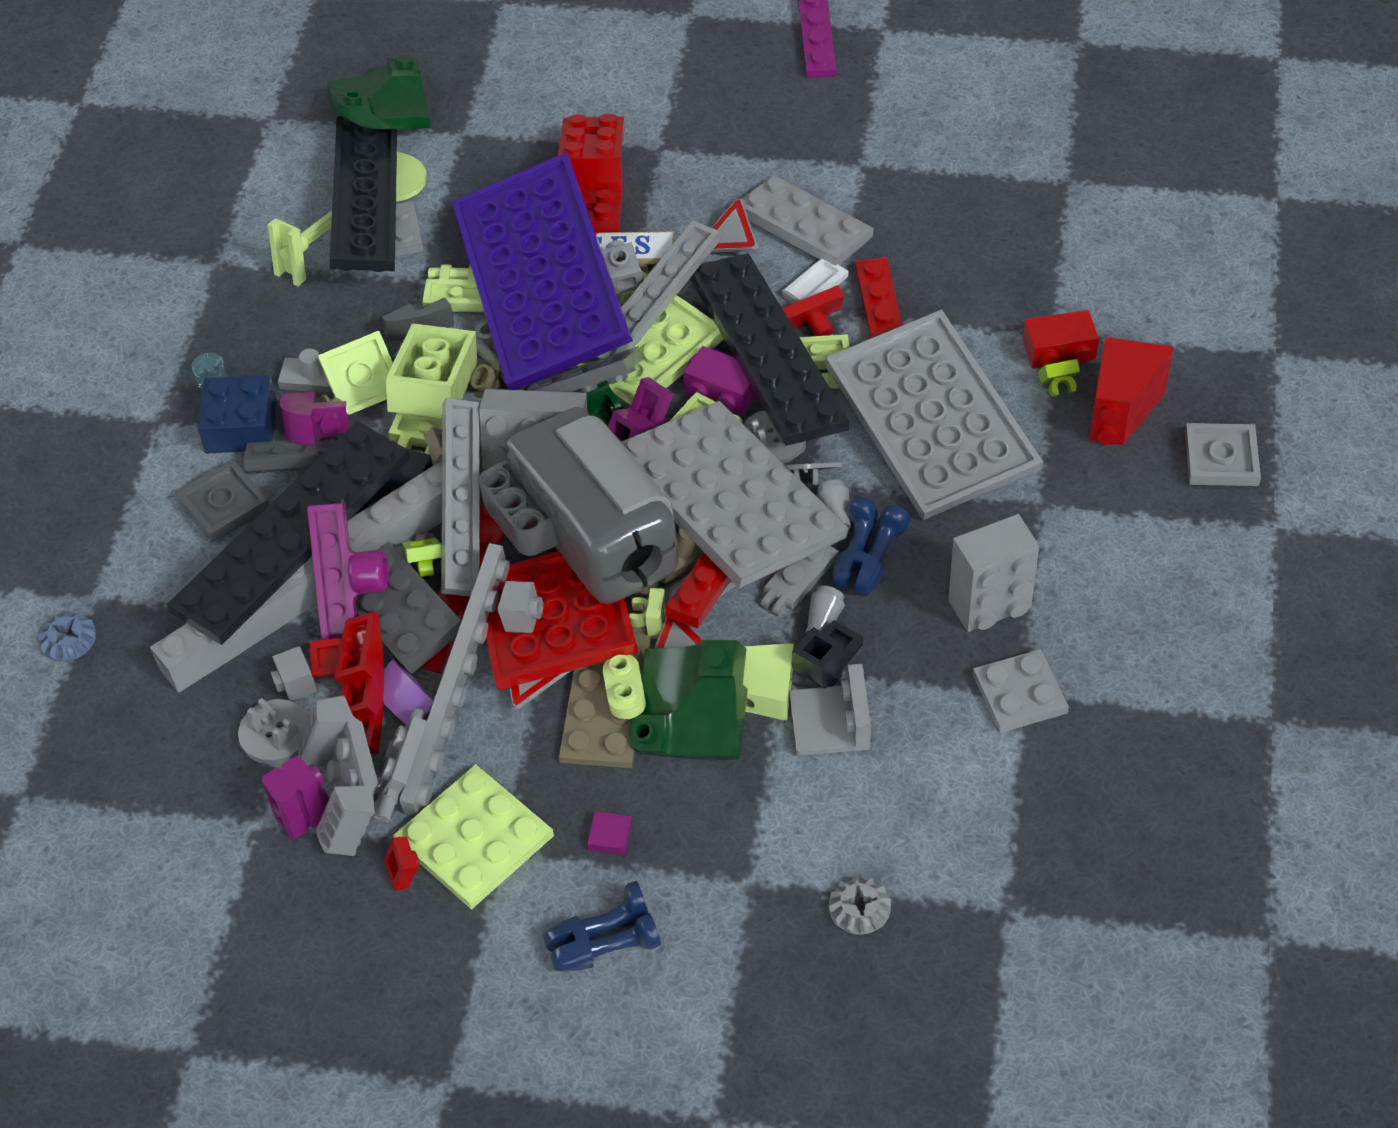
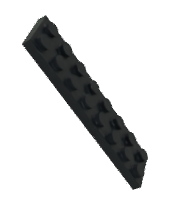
M340 115L336 118L330 269L395 272L397 129L367 128Z
M750 254L736 255L702 263L690 280L784 445L788 446L848 431L850 420Z
M356 421L167 603L170 613L220 645H223L312 557L307 506L345 502L348 521L411 459L409 450Z

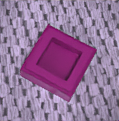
M594 812L587 843L588 850L626 855L632 826V816Z

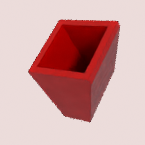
M1105 337L1089 440L1098 441L1104 445H1124L1165 395L1174 346Z

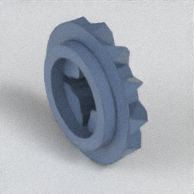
M68 610L61 617L54 614L53 620L50 623H43V631L38 634L40 648L50 659L56 661L74 660L84 655L94 644L96 639L95 626L92 620L86 618L82 612L76 615ZM70 629L72 630L74 636H65L61 639L59 633H68Z

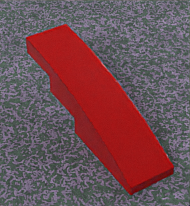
M374 611L345 620L334 677L343 686L341 696H345L353 717L363 724L371 755L379 753L384 701L383 649L379 615Z

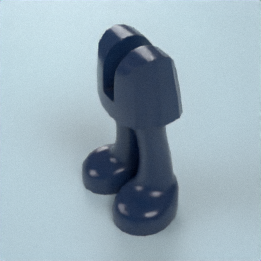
M858 496L853 497L846 508L854 531L846 550L836 556L833 568V587L847 590L854 571H859L855 593L868 596L883 576L885 569L881 561L888 545L894 538L902 535L908 529L911 517L901 507L895 505L886 506L879 519L876 537L867 554L863 550L878 520V510L871 500Z
M637 881L630 882L625 886L623 903L612 911L581 920L574 916L552 927L542 936L547 949L553 952L551 954V961L556 971H577L593 968L594 958L623 948L641 946L646 949H654L661 946L656 925L651 914L648 913ZM634 924L624 931L605 937L589 939L609 930Z

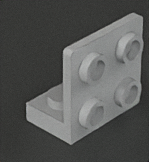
M863 664L848 665L847 680H841V686L827 687L826 689L822 687L790 691V705L797 755L870 750L871 722Z

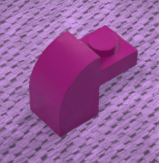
M650 377L641 378L630 408L614 411L608 428L622 442L668 423L670 420L665 415L674 393Z
M315 392L281 394L280 410L284 436L293 443L315 445L316 439L335 438L337 432L344 434L350 428L347 401L316 403Z

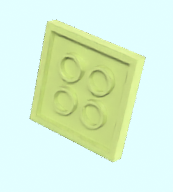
M475 764L397 831L393 837L407 836L411 850L416 851L419 864L472 910L554 836L551 827Z

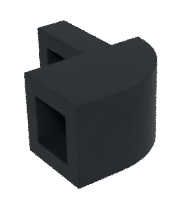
M835 620L830 623L824 632L813 627L792 651V668L797 673L825 689L833 687L842 677L843 668L863 646V636Z

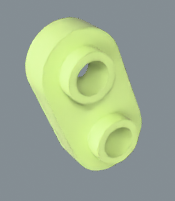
M616 655L612 659L606 660L603 665V675L611 713L620 719L637 717L646 706L638 661L631 655Z

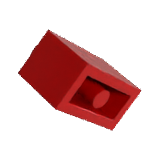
M1089 310L1024 319L1022 341L1032 369L1074 359L1078 360V364L1096 359L1099 337Z

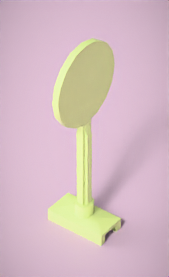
M397 152L396 202L407 200L418 194L425 186L427 177L426 169L421 161L401 152ZM332 210L302 233L300 229L277 218L267 224L274 275L279 277L286 271L292 274L293 284L296 286H300L306 280L303 252L309 248V244L331 228Z

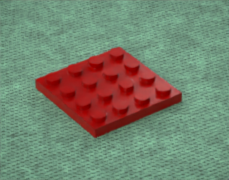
M559 551L509 565L507 578L504 582L500 581L497 589L499 599L495 612H489L486 621L488 623L486 640L498 690L612 659L616 655H630L639 652L625 598L616 603L605 604L599 602L581 582ZM506 581L533 582L538 597L542 598L543 613L540 619H536L533 633L505 632L498 612V605Z

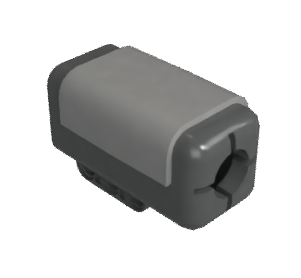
M581 407L570 408L513 435L506 443L508 452L505 455L506 460L486 469L479 476L485 509L514 547L521 554L527 556L536 555L555 547L592 596L601 603H616L669 577L676 571L679 556L673 509L669 498L600 418L590 416Z

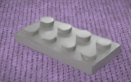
M775 175L741 199L750 222L812 256L823 259L835 266L841 264L873 236V227Z

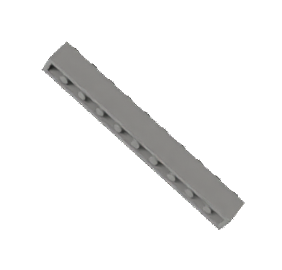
M442 460L349 519L347 523L351 549L356 552L379 550L387 542L395 548L398 545L402 546V542L409 538L411 541L412 536L413 540H415L416 533L419 532L421 535H424L441 524ZM313 557L303 564L223 645H220L187 623L152 645L150 649L160 671L179 693L316 605L317 594Z

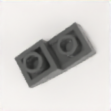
M445 297L417 311L409 303L382 317L386 338L389 341L404 340L412 324L445 328L454 326L451 304Z

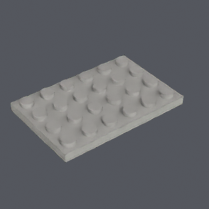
M943 310L826 357L825 366L922 520L1042 469L1043 460Z
M720 401L622 441V444L669 498L672 504L675 523L685 531L738 588L746 586L843 540L847 536L849 528Z

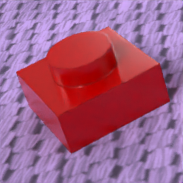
M342 638L309 642L311 673L315 680L335 677Z
M407 836L392 838L384 857V863L394 891L404 890L410 887L415 873L418 872V855L416 851L411 850Z

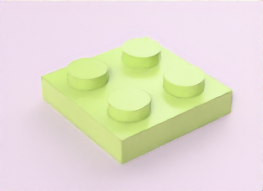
M379 331L317 356L334 398L347 401L348 415L387 400L386 377L393 362Z

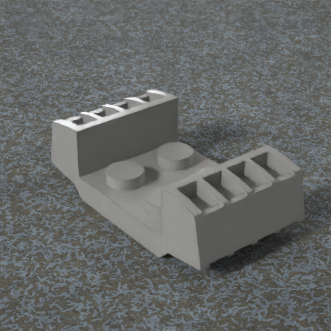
M338 696L316 701L315 710L312 712L311 720L307 724V730L303 733L302 742L299 743L298 757H302L308 766L312 763L315 766H327L328 781L334 785V790L316 829L321 847L325 853L355 856L357 846L361 844L362 835H365L366 826H369V820L375 813L373 794L378 781L363 724L353 717L345 696Z

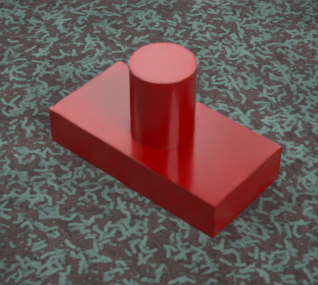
M839 285L782 309L794 329L808 324L815 336H828L833 334L834 329L826 316L841 309L844 294Z

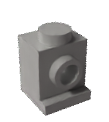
M622 240L610 242L602 252L616 293L620 294L637 289L642 283V273L632 242L626 244Z

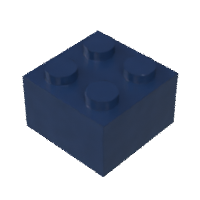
M270 375L204 378L198 431L206 454L245 452L247 443L273 441L277 398Z

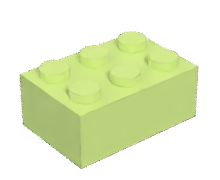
M412 324L386 377L388 412L433 417L442 420V404L446 398L462 400L472 373L476 368V331Z

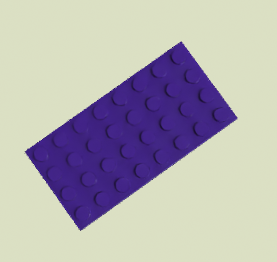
M567 152L452 201L504 379L509 390H518L633 342Z

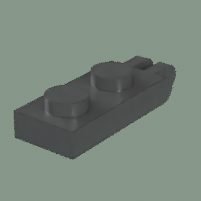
M316 439L315 445L296 444L289 440L247 443L243 458L245 472L257 471L259 473H266L277 469L303 470L312 465L335 442Z

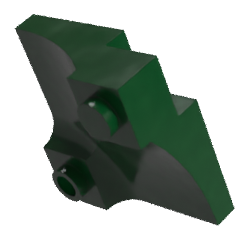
M398 55L396 58H387L386 65L368 74L350 79L327 81V93L334 115L336 117L339 115L346 117L360 126L373 129L430 128V115L422 84V70L417 58L409 55Z
M702 640V643L690 646L645 649L642 684L646 706L640 715L630 719L628 737L631 745L643 754L650 756L681 759L740 760L748 688L743 685L747 649L737 640ZM649 728V734L642 738L644 730Z

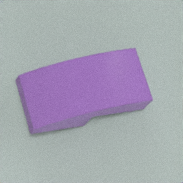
M392 660L384 669L383 703L406 726L411 711L415 708L421 709L427 714L424 719L427 721L434 698L419 685L420 682L399 663Z

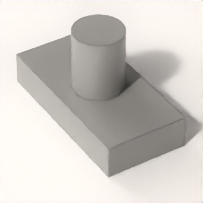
M309 348L300 353L299 359L285 358L278 379L279 389L332 393L317 359L318 351Z

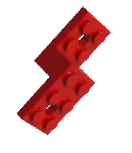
M576 114L563 118L558 156L567 152L572 162L595 232H619L624 191L622 165L625 131L624 116L603 114L600 117H586Z

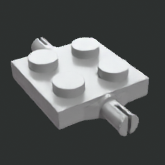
M412 709L407 726H399L393 741L388 742L383 752L381 762H384L385 765L382 772H378L376 775L378 785L374 792V810L377 811L374 819L379 823L388 824L390 822L394 806L399 800L398 795L406 785L427 721L424 720L427 714L421 709Z

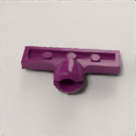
M345 502L307 506L321 640L342 638L345 620L357 617V596L359 594L381 593L388 587V561L381 550L356 552L351 549Z

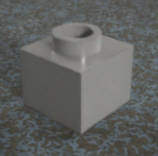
M505 582L498 605V612L505 632L533 633L536 619H540L543 613V600L541 597H538L533 582Z
M300 646L272 656L277 670L270 673L278 693L285 690L288 699L294 701L317 692L312 673Z

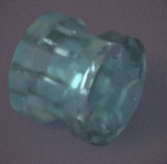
M213 352L203 353L192 362L191 369L196 377L197 387L201 391H203L204 378L228 377L223 358L219 354Z

